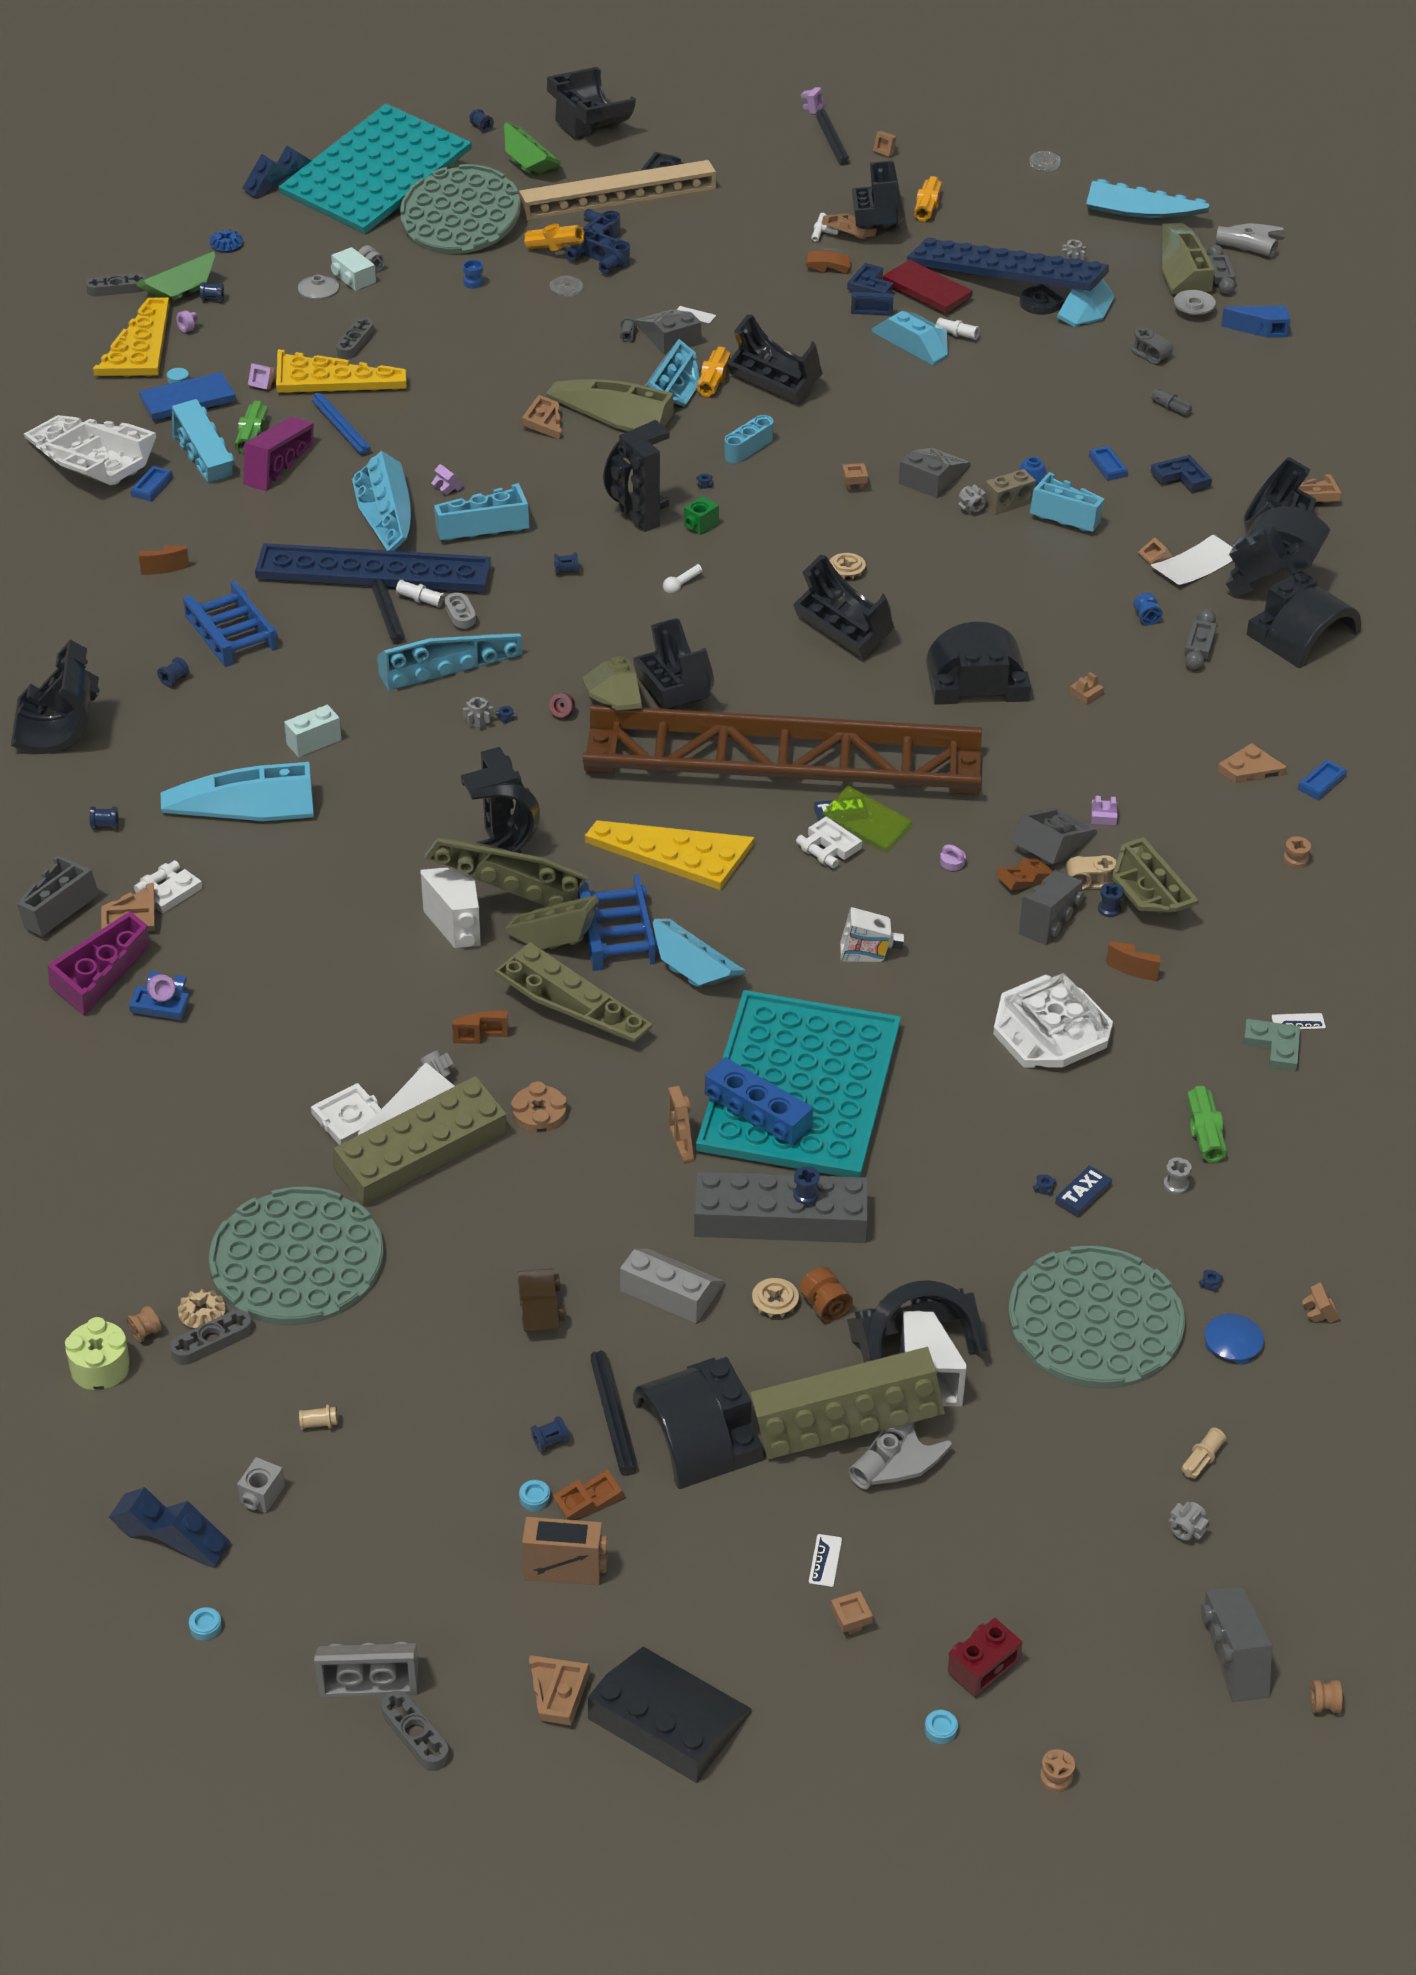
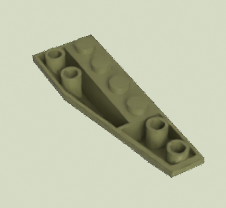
M1183 223L1162 224V274L1171 294H1178L1186 290L1212 291L1215 270L1199 238Z
M602 379L567 380L555 382L546 393V397L627 432L653 420H657L665 427L673 416L674 393L634 383Z
M437 838L424 855V859L545 907L571 901L588 879L587 875L542 857L516 853L463 840Z
M531 942L495 970V975L535 1002L569 1015L613 1036L636 1042L652 1028V1023Z

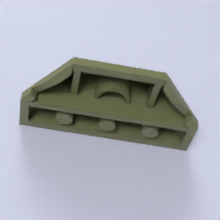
M621 656L613 657L610 661H604L582 677V683L589 697L603 704L612 705V708L617 711L642 708L636 672L629 659Z
M1145 837L1122 844L1112 879L1123 888L1124 894L1139 911L1165 914L1177 912L1199 903L1196 896Z
M589 896L540 908L529 913L518 914L504 929L507 934L526 944L531 942L540 949L550 948L552 950L567 943L574 945L583 940V935L591 927L599 900L597 896Z

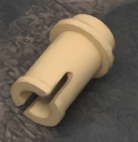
M327 1404L326 1408L299 1410L301 1429L328 1426L329 1429H332L333 1425H338L337 1408Z

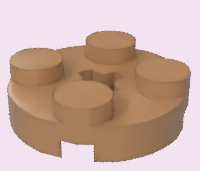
M532 1082L529 1087L519 1091L511 1102L514 1122L520 1128L529 1132H537V1129L546 1128V1132L554 1130L566 1118V1097L557 1089L545 1086L542 1082ZM535 1107H544V1110L538 1109V1110L535 1111L534 1108H535Z

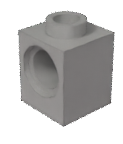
M255 1457L237 1483L239 1502L250 1510L256 1509L267 1514L285 1487L283 1468Z

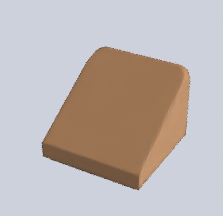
M1155 537L1138 551V554L1150 565L1173 557L1168 548Z

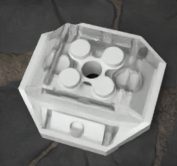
M1064 973L1053 977L1043 975L1002 993L993 1034L1024 1068H1035L1036 1065L1043 1067H1065L1106 1049L1113 1021Z

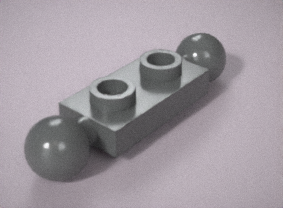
M1212 245L1207 250V255L1215 270L1213 282L1219 285L1221 293L1231 294L1235 290L1236 278L1228 255H1223V249L1219 245Z
M1210 609L1200 611L1197 620H1193L1184 653L1186 655L1185 664L1191 670L1200 669L1204 664V659H1208L1217 626L1215 623L1216 615Z

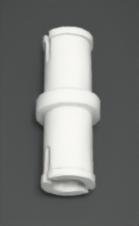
M939 318L936 325L946 329L947 333L953 334L954 337L963 336L976 340L979 336V326L964 324L960 320L951 321Z
M400 580L396 587L397 594L413 598L418 603L425 602L439 608L444 602V593L427 589L422 584L415 585Z

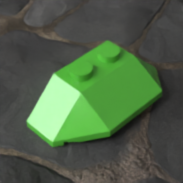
M505 122V151L512 156L511 160L522 165L521 169L528 173L532 171L544 173L560 168L561 161L521 127Z
M213 251L139 281L136 285L159 298L171 297L172 301L183 297L182 292L187 290L189 293L200 290L201 282H207L215 253Z

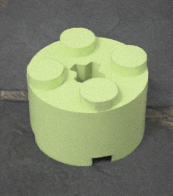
M95 1317L76 1328L66 1338L65 1346L70 1372L73 1380L79 1386L94 1390V1387L104 1386V1389L119 1384L127 1376L130 1362L127 1341L124 1332L117 1325L106 1322L103 1318Z

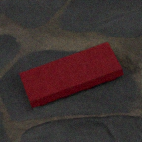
M911 260L883 275V280L893 283V289H898L906 293L907 296L914 297L922 301L923 304L938 309L941 313H948L971 298L973 290Z

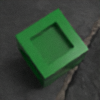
M704 496L684 507V526L699 535L719 524V505Z

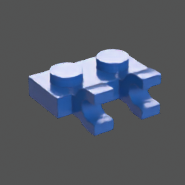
M150 971L145 987H136L129 1004L130 1012L182 1020L190 1001L189 989L184 987L187 981L186 977L175 976V993L172 998L163 1002L151 998L148 994L147 985L149 980L153 976L161 974Z

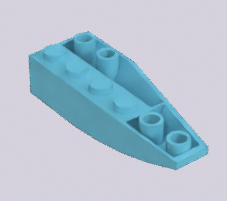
M1103 179L1092 181L1086 203L1087 208L1091 210L1138 218H1176L1210 212V204L1204 199L1196 198L1193 201L1188 200L1183 195L1168 196V193L1163 191L1152 193L1143 187L1132 189L1128 188L1129 186L1126 184L1117 183V185L1109 184V181Z
M520 633L429 638L391 648L377 655L379 676L388 691L520 656L522 655V636Z

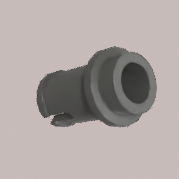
M625 317L620 324L622 328L620 339H623L624 342H631L634 337V331L637 328V322L632 317Z

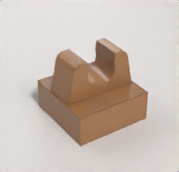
M878 131L873 151L888 157L893 156L897 137L890 133Z
M865 464L842 465V474L847 490H851V485L858 484L859 489H863L864 485L868 483Z
M1089 672L1086 677L1079 678L1076 683L1070 686L1069 694L1087 705L1103 695L1104 687L1098 684V677Z
M1320 1282L1310 1287L1312 1294L1303 1299L1302 1303L1307 1310L1315 1307L1313 1311L1307 1313L1311 1321L1318 1322L1327 1319L1329 1323L1340 1319L1334 1301Z
M861 1591L831 1600V1610L843 1633L848 1632L851 1635L862 1631L863 1626L872 1624L873 1615Z

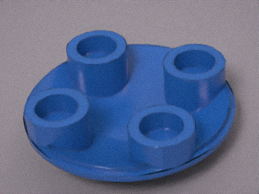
M1223 1314L1213 1318L1207 1324L1205 1329V1347L1210 1353L1233 1360L1236 1364L1245 1365L1250 1362V1358L1256 1356L1261 1351L1264 1336L1260 1327L1251 1319L1238 1314Z

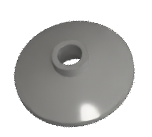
M314 275L303 279L298 284L299 294L311 300L328 299L339 291L338 282L328 276Z
M1186 290L1175 296L1174 305L1180 311L1190 315H1201L1211 312L1215 308L1216 301L1213 296L1206 292Z

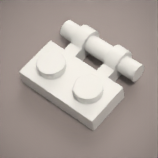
M827 816L808 828V836L810 837L806 838L803 835H799L796 839V843L801 846L802 851L807 854H813L824 866L829 865L832 868H836L839 864V860L835 858L836 855L845 860L862 849V840ZM822 844L826 848L822 849L818 845Z
M175 860L169 864L164 863L158 867L157 872L152 875H145L140 879L139 883L134 885V890L138 893L146 889V884L154 883L155 909L162 914L203 888L202 881L186 869L176 874L175 872L180 869V865ZM163 879L166 880L165 882H163V883L160 884V885L157 884L158 882L162 881Z

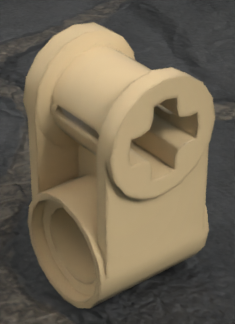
M1076 856L1069 859L1066 864L1067 874L1083 881L1082 890L1101 889L1104 884H1115L1112 874L1116 860L1111 856Z

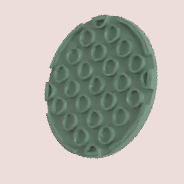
M461 164L456 168L447 169L445 167L431 172L432 175L428 176L425 180L419 179L405 194L400 208L404 231L417 245L437 253L463 254L489 247L505 237L515 226L519 218L521 203L515 184L508 180L503 173L486 166Z
M318 1187L282 1188L273 1190L270 1195L259 1199L254 1197L236 1208V1212L227 1221L224 1220L221 1223L210 1246V1272L213 1283L223 1299L234 1309L247 1312L250 1318L279 1325L314 1323L336 1316L351 1308L373 1287L380 1274L384 1256L382 1235L371 1214L358 1202H352L344 1198L343 1194Z
M1074 1246L1070 1247V1250L1051 1252L1034 1261L1030 1268L1020 1274L1012 1288L1009 1299L1008 1319L1014 1340L1026 1357L1048 1374L1060 1380L1084 1387L1118 1388L1133 1385L1154 1376L1174 1358L1184 1333L1185 1315L1182 1301L1173 1290L1172 1283L1158 1269L1154 1270L1143 1263L1141 1258L1109 1247Z

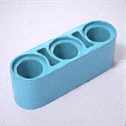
M759 415L725 437L724 443L725 460L730 463H739L771 443L773 440V419L767 415Z

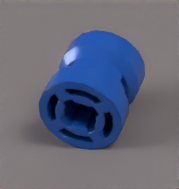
M479 260L464 262V285L472 289L483 286V263Z
M1142 593L1135 598L1133 606L1144 625H1153L1160 621L1163 612L1152 593Z

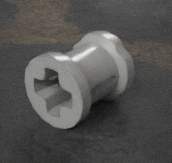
M1180 1157L1172 1158L1166 1166L1168 1175L1164 1179L1163 1186L1167 1192L1181 1195L1188 1190L1189 1182L1187 1177L1192 1170V1166L1186 1159Z

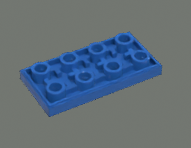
M222 372L139 391V397L152 420H164L172 416L173 405L197 399L201 407L204 406L205 409L216 405L224 406L229 402L236 401L235 393Z

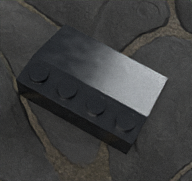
M644 1646L608 1672L588 1696V1719L695 1783H698L751 1712L750 1707Z

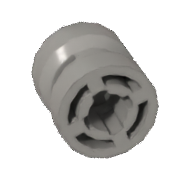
M370 245L363 246L359 250L361 255L375 265V273L382 270L385 265V258Z

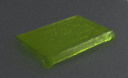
M847 786L822 812L826 817L884 849H887L890 844L892 845L903 831L909 829L912 824V820L850 786Z

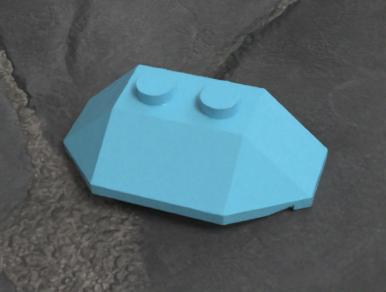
M1104 279L1091 291L1072 289L1057 318L1073 327L1102 321L1115 296Z
M901 311L872 328L871 332L933 366L948 357L947 330L916 313Z
M678 339L655 369L645 386L674 393L673 404L684 407L696 390L700 379L696 363V352Z
M654 919L653 927L661 960L669 964V968L672 971L688 977L689 983L702 987L703 985H715L744 975L746 971L744 968L738 966L673 920Z

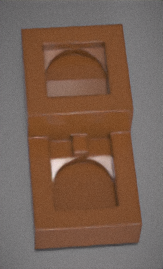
M808 251L806 254V266L823 273L827 267L846 274L850 267V256L831 251Z
M164 545L163 551H140L141 575L169 573L189 567L188 547Z
M1022 859L1018 867H1000L996 876L1010 890H1019L1041 884L1042 880L1053 871L1039 859Z
M1109 941L1106 964L1128 975L1157 981L1161 955L1134 952L1135 944Z
M508 1011L479 1012L453 1020V1043L480 1044L481 1036L508 1037Z
M608 1469L583 1485L578 1479L552 1495L567 1520L590 1515L625 1497L622 1489Z

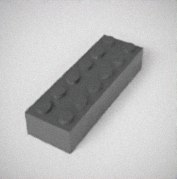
M697 1171L694 1237L866 1243L867 1178L820 1176L819 1183L816 1185L819 1197L815 1203L803 1205L796 1202L793 1198V1190L796 1188L794 1175Z

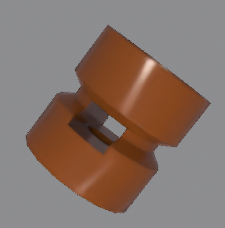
M818 1267L812 1270L802 1279L799 1285L801 1294L809 1304L813 1305V1309L825 1322H832L841 1318L853 1303L852 1296L839 1283L837 1277L828 1267Z

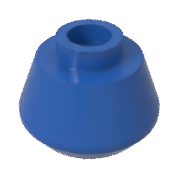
M1035 456L1025 459L1018 469H1025L1036 480L1035 485H1038L1047 475L1044 462Z

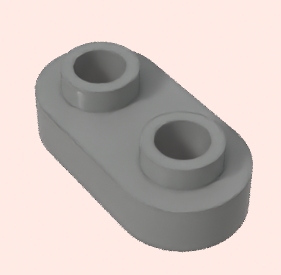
M452 593L445 598V609L456 627L467 629L475 624V610L465 594Z

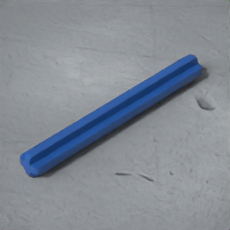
M315 393L312 402L359 454L367 455L370 445L323 394Z

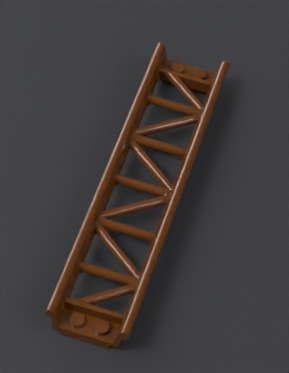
M591 705L590 731L587 750L583 752L584 771L614 773V768L946 787L949 788L950 793L980 794L982 727L656 708H636L617 711L612 706ZM622 729L657 731L654 756H650ZM668 731L703 733L674 753L664 757ZM718 736L716 760L684 758ZM744 736L780 738L777 764L773 763ZM728 737L736 741L758 762L726 761ZM790 738L825 740L793 763L787 764ZM620 740L635 755L617 754L618 741ZM838 743H841L839 767L807 765ZM867 743L902 745L901 771L894 768ZM851 744L856 746L882 770L849 768ZM912 746L948 748L916 771H911ZM950 759V774L930 773Z

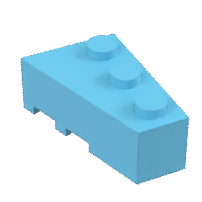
M1049 472L1033 490L1030 513L1037 515L1041 519H1051L1058 521L1061 525H1072L1082 531L1093 532L1101 522L1105 499L1084 488H1081L1079 491L1071 487V482L1064 480L1062 483L1054 479L1055 474Z

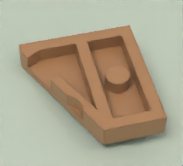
M848 213L826 215L822 219L823 225L853 234L860 239L875 236L877 228L874 226L870 228L856 226L855 217Z
M538 395L523 415L521 425L560 439L559 402Z
M1331 474L1324 475V480L1316 482L1317 480L1314 478L1302 482L1298 488L1316 499L1315 502L1332 503L1333 501H1341V491Z
M1251 743L1218 763L1217 771L1234 783H1241L1248 780L1265 779V774L1276 772L1278 776H1283L1286 774L1287 766Z
M154 883L146 884V889L134 895L130 892L117 901H111L101 906V929L131 911L148 925V931H155Z
M674 1086L668 1088V1127L682 1162L685 1164L694 1162L688 1112L691 1111L688 1096H683L680 1087Z
M530 1655L529 1663L540 1720L572 1725L591 1673L589 1664Z

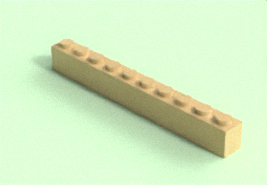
M709 160L519 190L521 212L526 220L586 211V209L592 210L716 189V171Z

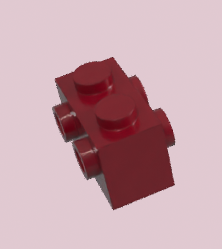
M994 1617L986 1625L980 1624L965 1642H958L952 1647L948 1655V1673L976 1697L1020 1660L1023 1641Z

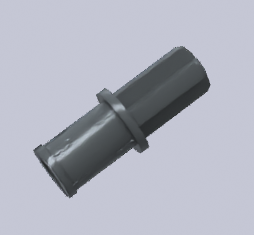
M1156 388L1152 393V401L1166 406L1167 410L1172 409L1188 416L1193 409L1190 403L1178 398L1177 394H1169L1160 388Z

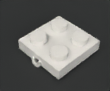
M358 1083L311 1106V1114L339 1145L358 1136V1132L381 1110L374 1095L369 1096Z

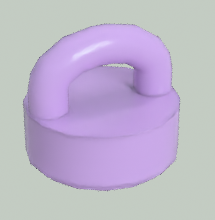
M187 310L179 312L176 317L179 329L184 333L193 331L194 325L198 321V314L196 312L190 313Z
M951 844L943 846L940 855L941 866L949 871L962 869L966 860L965 853Z
M162 974L153 976L147 985L148 994L151 998L163 1002L173 997L176 988L174 981Z

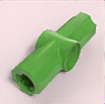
M254 401L249 405L245 417H240L235 449L240 451L241 454H243L245 442L264 432V422L268 414V408L262 401Z
M1195 1086L1193 1090L1187 1093V1102L1191 1113V1134L1193 1137H1197L1202 1159L1207 1160L1208 1163H1218L1219 1160L1226 1157L1227 1152L1222 1135V1114L1220 1111H1216L1211 1090H1207L1205 1086Z

